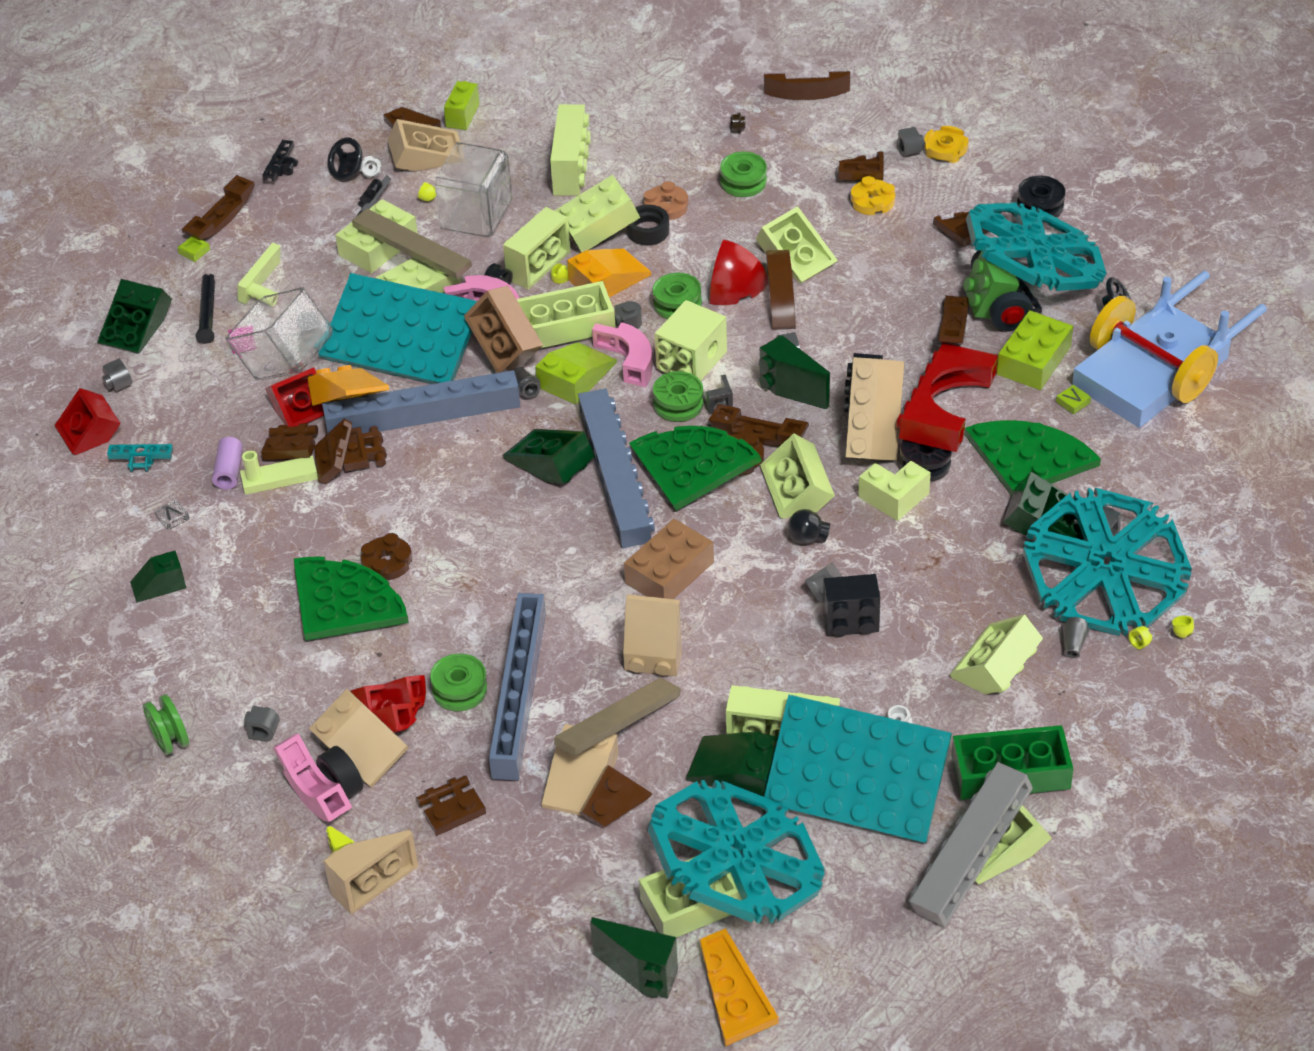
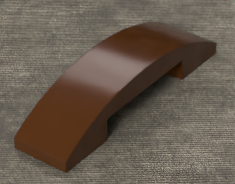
M850 71L829 72V77L786 79L785 73L764 74V94L781 99L819 100L835 97L850 91Z
M236 175L223 188L225 195L202 218L195 215L182 228V232L201 240L222 230L233 220L248 200L255 186L254 181Z
M789 249L766 251L772 330L796 329L793 277Z
M945 296L939 342L964 343L969 304L968 297Z
M722 404L716 406L709 418V424L717 429L727 431L728 434L754 433L759 436V441L763 445L781 446L793 434L803 437L809 427V422L785 418L781 424L742 416L740 408Z

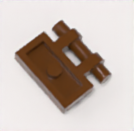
M303 423L293 427L278 425L277 428H269V436L271 438L266 439L262 448L263 460L309 458L316 443L313 435L318 434V426H309L308 423Z
M377 426L370 427L369 432L362 433L361 427L351 428L343 462L345 472L368 468V460L372 459L376 461L377 466L382 467L386 464L387 453L386 449L382 446L383 436ZM370 444L372 447L365 448V445Z
M466 775L458 779L453 777L447 780V784L435 789L433 787L426 789L424 794L415 797L419 807L430 804L431 807L424 810V816L436 836L486 814V807L474 788L465 792L462 791V788L470 785ZM446 795H453L452 798L447 799L443 802H440L439 800L440 798Z

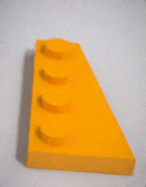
M722 929L701 938L700 948L725 1047L779 1024V1016L727 929Z

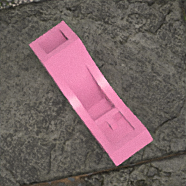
M464 276L465 283L443 287L445 294L478 301L487 290L509 286L515 298L519 299L517 292L512 286L490 276Z
M621 322L618 328L596 323L592 329L593 347L624 355L626 357L623 363L624 382L647 387L653 371L652 349L648 338L640 330Z
M295 733L272 747L284 768L282 772L302 802L318 818L330 822L352 808L340 783L331 782L323 775L313 761L299 734Z

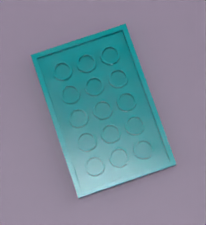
M350 273L318 355L320 359L428 384L453 381L472 334V330L464 315L477 301Z
M788 694L764 797L783 804L782 808L787 807L790 810L927 843L952 733Z

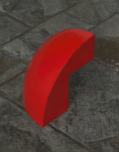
M723 239L713 269L710 304L734 305L738 304L740 298L746 296L754 298L760 294L767 286L768 278L763 265L755 255L741 245Z
M425 675L407 676L385 684L363 686L350 692L392 732L402 731L416 722L417 718L415 716L420 707L424 706L426 698Z

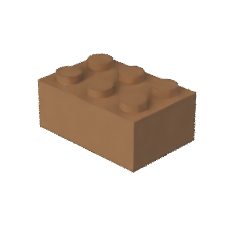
M509 286L487 290L464 315L496 373L512 371L522 367L543 346Z
M672 519L624 562L625 584L647 597L674 599L714 563L713 541L678 520Z

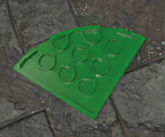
M999 420L977 423L965 427L964 430L966 438L1011 496L1014 493L1015 487L1030 472L1053 484L1099 467L1101 463V458L1085 443L1064 431L1041 423Z
M676 426L672 431L659 434L657 431H654L629 442L632 451L675 511L762 461L757 451L743 439L739 440L728 435L727 431L713 427Z
M321 556L293 558L305 641L409 623L406 607L401 596L390 587L389 582L372 569L345 559L342 562L326 560L325 557Z

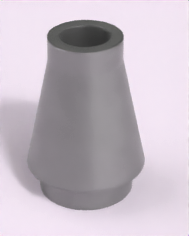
M523 367L516 368L514 372L519 394L526 398H533L540 392L539 379L527 372Z
M1068 618L1063 625L1064 654L1069 658L1080 657L1082 647L1089 633L1088 623L1083 618Z

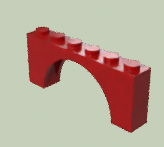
M942 343L939 350L934 351L932 363L927 364L925 376L921 375L918 388L913 389L911 401L906 402L904 414H899L897 420V428L900 429L899 439L957 452L964 438L966 419L945 411L935 403L933 397L941 391L958 386H983L990 388L996 377L998 355Z

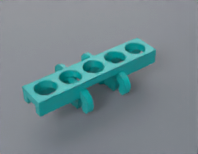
M109 444L107 456L108 459H128L129 464H127V467L130 468L131 472L134 471V468H145V471L148 472L149 467L154 464V459H172L173 445ZM139 448L144 449L142 452H136ZM134 456H145V463H135Z

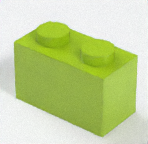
M456 82L444 105L446 128L468 129L480 105L478 83Z

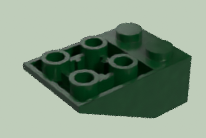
M121 279L97 343L140 354L165 320L172 298L162 288Z
M1030 472L1015 487L1003 523L1027 536L1029 527L1068 494L1033 472ZM1064 514L1048 528L1050 532L1084 540L1077 518L1073 514Z

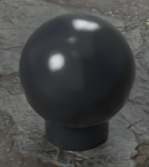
M800 509L791 515L788 521V532L794 541L800 544H810L816 540L826 542L830 531V523L822 521L816 512L810 509Z

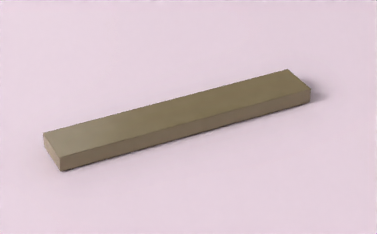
M368 208L352 220L353 227L455 279H458L472 267L470 259Z
M660 677L554 737V745L576 756L678 698L681 688Z

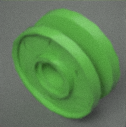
M741 151L732 153L722 160L720 184L722 189L728 194L737 197H750L761 193L766 187L767 164L760 155Z
M680 272L669 273L656 280L652 287L654 310L659 316L669 319L685 300L702 306L700 282L690 274Z
M682 371L661 375L653 385V407L655 412L665 420L674 422L695 418L701 413L703 408V383L693 374Z
M460 653L445 656L434 664L430 672L432 696L436 703L444 709L451 711L469 710L480 704L487 694L486 669L482 662L472 655Z
M164 694L159 696L160 710H157L151 701L143 704V711L157 744L165 755L173 753L172 739H175L181 748L189 745V739L175 705L170 697Z

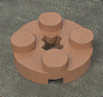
M666 181L662 185L656 186L644 193V205L662 207L667 211L669 220H674L687 212L689 204L688 194L684 189L675 186L673 182Z

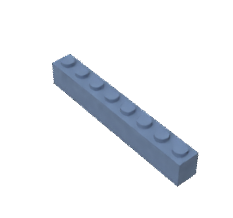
M512 370L322 404L328 433L344 418L352 422V428L361 427L362 433L369 432V428L372 426H377L379 432L519 408L520 399L515 372Z
M607 388L579 393V411L589 444L595 455L594 460L621 547L627 548L645 544L651 539V532H655L654 521L652 517L647 516L649 514L647 500H642L641 497L643 496L641 481L636 482V479H638L636 465H631L630 463L632 462L630 447H625L627 445L625 431H620L619 429L621 428L619 413H614L616 411L614 397L609 398Z
M518 593L489 756L492 779L519 780L546 618L544 594Z

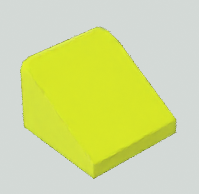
M327 827L326 833L332 853L340 850L347 844L354 843L352 839L335 828Z

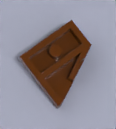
M884 151L877 152V156L866 159V156L862 155L853 159L839 161V180L851 182L862 180L866 176H871L875 180H884Z
M607 765L604 767L579 814L603 828L650 798L652 793Z

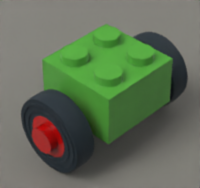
M978 250L971 259L972 270L969 276L965 278L963 284L975 317L991 319L992 323L1000 330H1016L1029 310L1033 311L1031 301L1025 294L1016 292L1019 283L1015 275L987 261L986 258L981 256L983 251Z

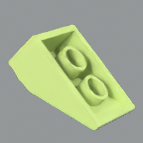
M798 206L763 226L756 237V241L765 253L769 250L789 249L792 277L800 284L838 261Z
M1023 805L975 881L978 884L1029 859L1052 839Z

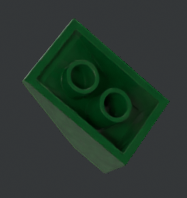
M782 334L759 348V380L765 389L770 390L776 396L822 409L830 407V372Z
M533 429L504 453L503 457L505 460L546 482L565 484L572 479L576 472L584 469L595 455L584 431Z
M755 731L703 736L687 774L686 781L693 783L698 781V784H700L702 780H705L706 785L712 787L714 780H718L720 784L724 781L764 797L778 737Z
M592 917L590 926L593 955L639 992L645 993L650 997L668 999L678 972L676 937Z

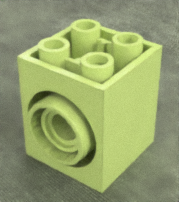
M687 300L655 332L656 369L664 373L675 371L687 372L698 377L701 381L727 352L726 316Z

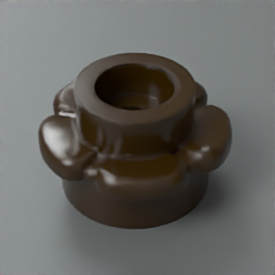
M739 112L730 116L731 132H738L740 134L741 130L745 129V116H741Z

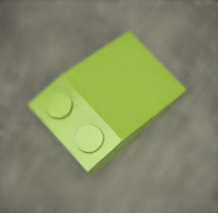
M577 342L549 352L535 366L536 378L540 381V389L577 405L579 403L578 394L589 392L617 363V359Z

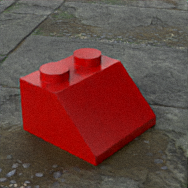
M314 367L265 388L275 412L288 427L299 426V424L308 423L324 416L323 404L312 405L307 377L316 375Z
M79 388L55 423V427L71 453L78 455L109 442L121 423L103 395Z

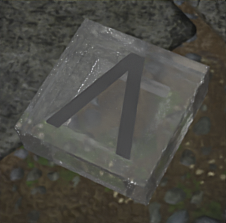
M176 499L154 510L155 517L168 531L190 519L188 512Z

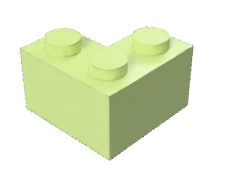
M912 461L896 474L874 463L859 476V498L899 521L929 494L931 472Z

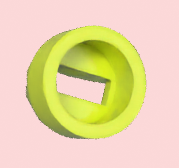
M424 182L419 190L418 198L426 202L434 200L437 194L435 187Z
M558 263L552 267L551 280L554 283L562 284L569 280L567 266Z
M1182 615L1172 620L1173 631L1176 636L1186 638L1193 634L1194 620L1192 617Z
M1136 627L1129 632V641L1136 649H1143L1151 643L1153 636L1152 634L1150 635L1147 627Z

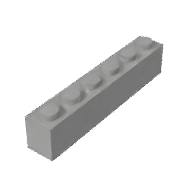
M997 762L993 770L987 773L982 788L978 793L974 794L968 810L964 816L958 819L954 832L949 839L943 842L936 860L928 866L924 879L912 891L910 903L916 914L943 927L947 926L1032 791V785L1026 774Z

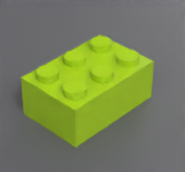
M1029 310L998 353L997 375L1042 390L1071 348L1073 325Z

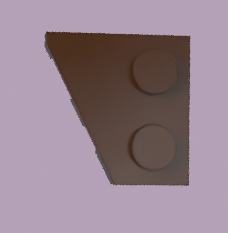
M400 107L383 114L385 123L391 129L397 119L442 128L439 119L405 107Z
M969 212L954 213L953 218L942 219L941 216L933 218V225L962 246L971 242L966 222ZM982 228L983 234L989 232Z
M345 418L314 446L318 481L324 484L338 476L343 467L352 428V422Z

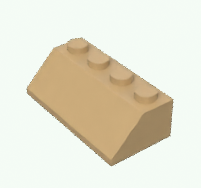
M853 357L846 457L897 461L899 439L897 420L901 413L905 361Z

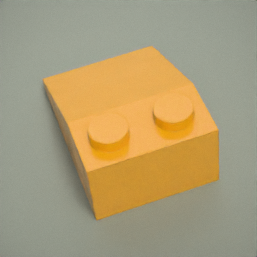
M624 248L585 250L567 260L569 282L577 287L603 281L609 298L652 275L648 268Z
M351 365L337 367V371L331 372L330 368L316 370V375L307 377L313 406L326 402L373 395L389 390L388 384L362 368L352 369Z

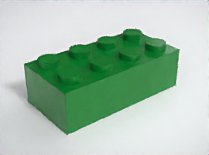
M1063 725L953 736L951 757L961 800L972 799L974 794L980 791L987 773L994 769L997 762L1026 774L1033 788L1030 793L1071 789L1074 768Z

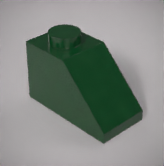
M176 550L150 557L130 581L137 603L186 589Z

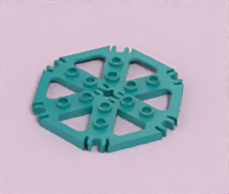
M1017 202L977 204V206H974V209H970L966 217L972 247L975 246V250L983 251L981 256L986 258L987 261L1032 285L1036 283L1041 288V285L1045 284L1049 287V290H1053L1055 287L1056 291L1096 289L1103 282L1107 274L1099 246H1095V242L1087 241L1088 235L1039 208L1036 211V208L1032 206L1029 210L1022 203L1018 207ZM1000 213H1011L1016 218L1017 223L1006 220ZM1042 222L1066 234L1051 233L1046 235ZM982 228L998 237L991 238L984 235ZM1073 254L1092 256L1094 264L1087 263L1084 258L1074 256ZM1026 257L1029 268L1011 258ZM1055 267L1073 277L1060 276L1056 272Z
M1088 488L1086 498L1081 497L1078 490L1074 492L1072 498L1070 492L1029 527L1026 538L1032 539L1035 542L1025 541L1023 555L1040 604L1045 600L1043 606L1045 609L1050 605L1057 606L1058 608L1055 609L1053 616L1055 618L1060 616V621L1066 622L1068 618L1080 617L1087 621L1090 629L1120 636V633L1126 636L1128 634V625L1135 628L1143 625L1149 628L1186 595L1189 584L1183 583L1181 579L1189 581L1192 574V567L1174 520L1172 519L1167 523L1169 514L1161 518L1157 517L1156 514L1160 507L1158 505L1153 507L1154 503L1099 488H1095L1094 492L1091 488ZM1112 506L1131 511L1137 517L1113 537L1103 507ZM1070 513L1076 516L1084 540L1048 531V528L1064 514ZM1162 537L1168 542L1174 558V564L1137 555V553L1154 538ZM1105 557L1110 558L1109 565L1104 564ZM1043 559H1048L1077 568L1054 588H1049L1044 582L1038 563ZM1130 581L1161 589L1165 592L1166 598L1150 612L1143 613L1140 611ZM1100 585L1112 615L1111 619L1107 621L1084 616L1076 611V606Z
M702 780L700 785L696 781L659 802L652 812L651 820L648 824V833L666 877L669 879L674 876L671 882L673 885L677 883L685 884L682 893L684 895L690 894L689 899L751 923L753 920L756 923H760L764 915L768 917L770 923H773L775 918L779 922L817 897L823 885L822 880L825 876V868L804 823L796 825L799 820L797 816L793 819L787 818L786 814L789 809L787 807L781 808L783 805L781 803L724 781L720 784L718 780H714L710 788L706 785L705 780ZM691 798H695L700 802L709 824L679 813L676 807ZM731 798H738L749 805L762 807L766 814L743 828ZM796 836L807 860H799L796 857L778 852L770 847L786 837ZM669 839L700 850L703 853L690 861H681L675 856ZM731 873L742 900L715 891L709 885ZM765 876L800 890L786 899H779L773 895Z

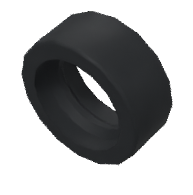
M645 204L635 207L640 218L627 226L629 238L641 245H654L664 241L669 235L670 230L667 211L656 205ZM647 221L659 224L658 226L652 228H642L637 226L638 224Z
M333 746L317 756L316 764L319 770L331 782L340 783L348 799L363 789L361 775L354 762L343 749Z

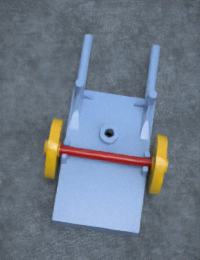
M1207 271L1201 272L1174 294H1170L1172 279L1164 277L1160 298L1155 307L1133 323L1136 305L1126 296H1118L1112 299L1102 309L1090 333V345L1097 351L1074 368L1072 385L1074 384L1091 396L1092 399L1140 428L1174 400L1177 399L1182 403H1189L1196 399L1211 381L1216 367L1228 359L1231 339L1264 314L1267 308L1264 304L1258 305L1230 328H1228L1229 312L1222 311L1218 330L1214 331L1173 306L1209 279V273Z

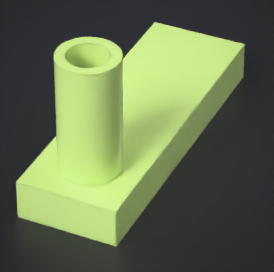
M272 242L237 285L239 302L246 304L253 297L272 306L276 305L279 293L261 285L281 262L280 245Z
M246 451L242 455L245 470H241L240 474L245 495L318 479L313 455L309 458H298L260 467L255 451Z

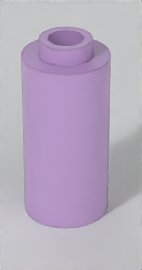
M224 437L218 442L212 481L215 486L221 489H231L237 484L243 445L241 441L234 437Z

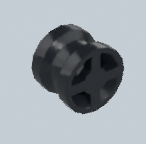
M493 263L487 268L484 276L500 279L510 285L513 273L511 270L502 269L499 264Z

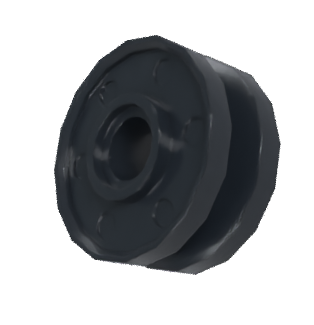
M1042 175L1031 176L1019 184L1017 205L1019 207L1022 203L1029 210L1033 206L1036 208V211L1039 208L1057 218L1064 209L1066 189L1055 178Z
M902 440L899 456L900 470L912 461L931 472L930 481L939 480L949 473L952 451Z

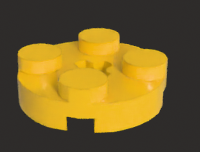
M940 126V130L936 131L933 128L926 133L924 138L925 154L928 158L956 163L968 151V136L966 138L964 131L954 126Z
M866 176L862 179V182L857 183L851 189L850 201L853 203V208L859 213L875 215V212L882 211L883 214L890 211L895 205V186L881 180H875L871 176Z

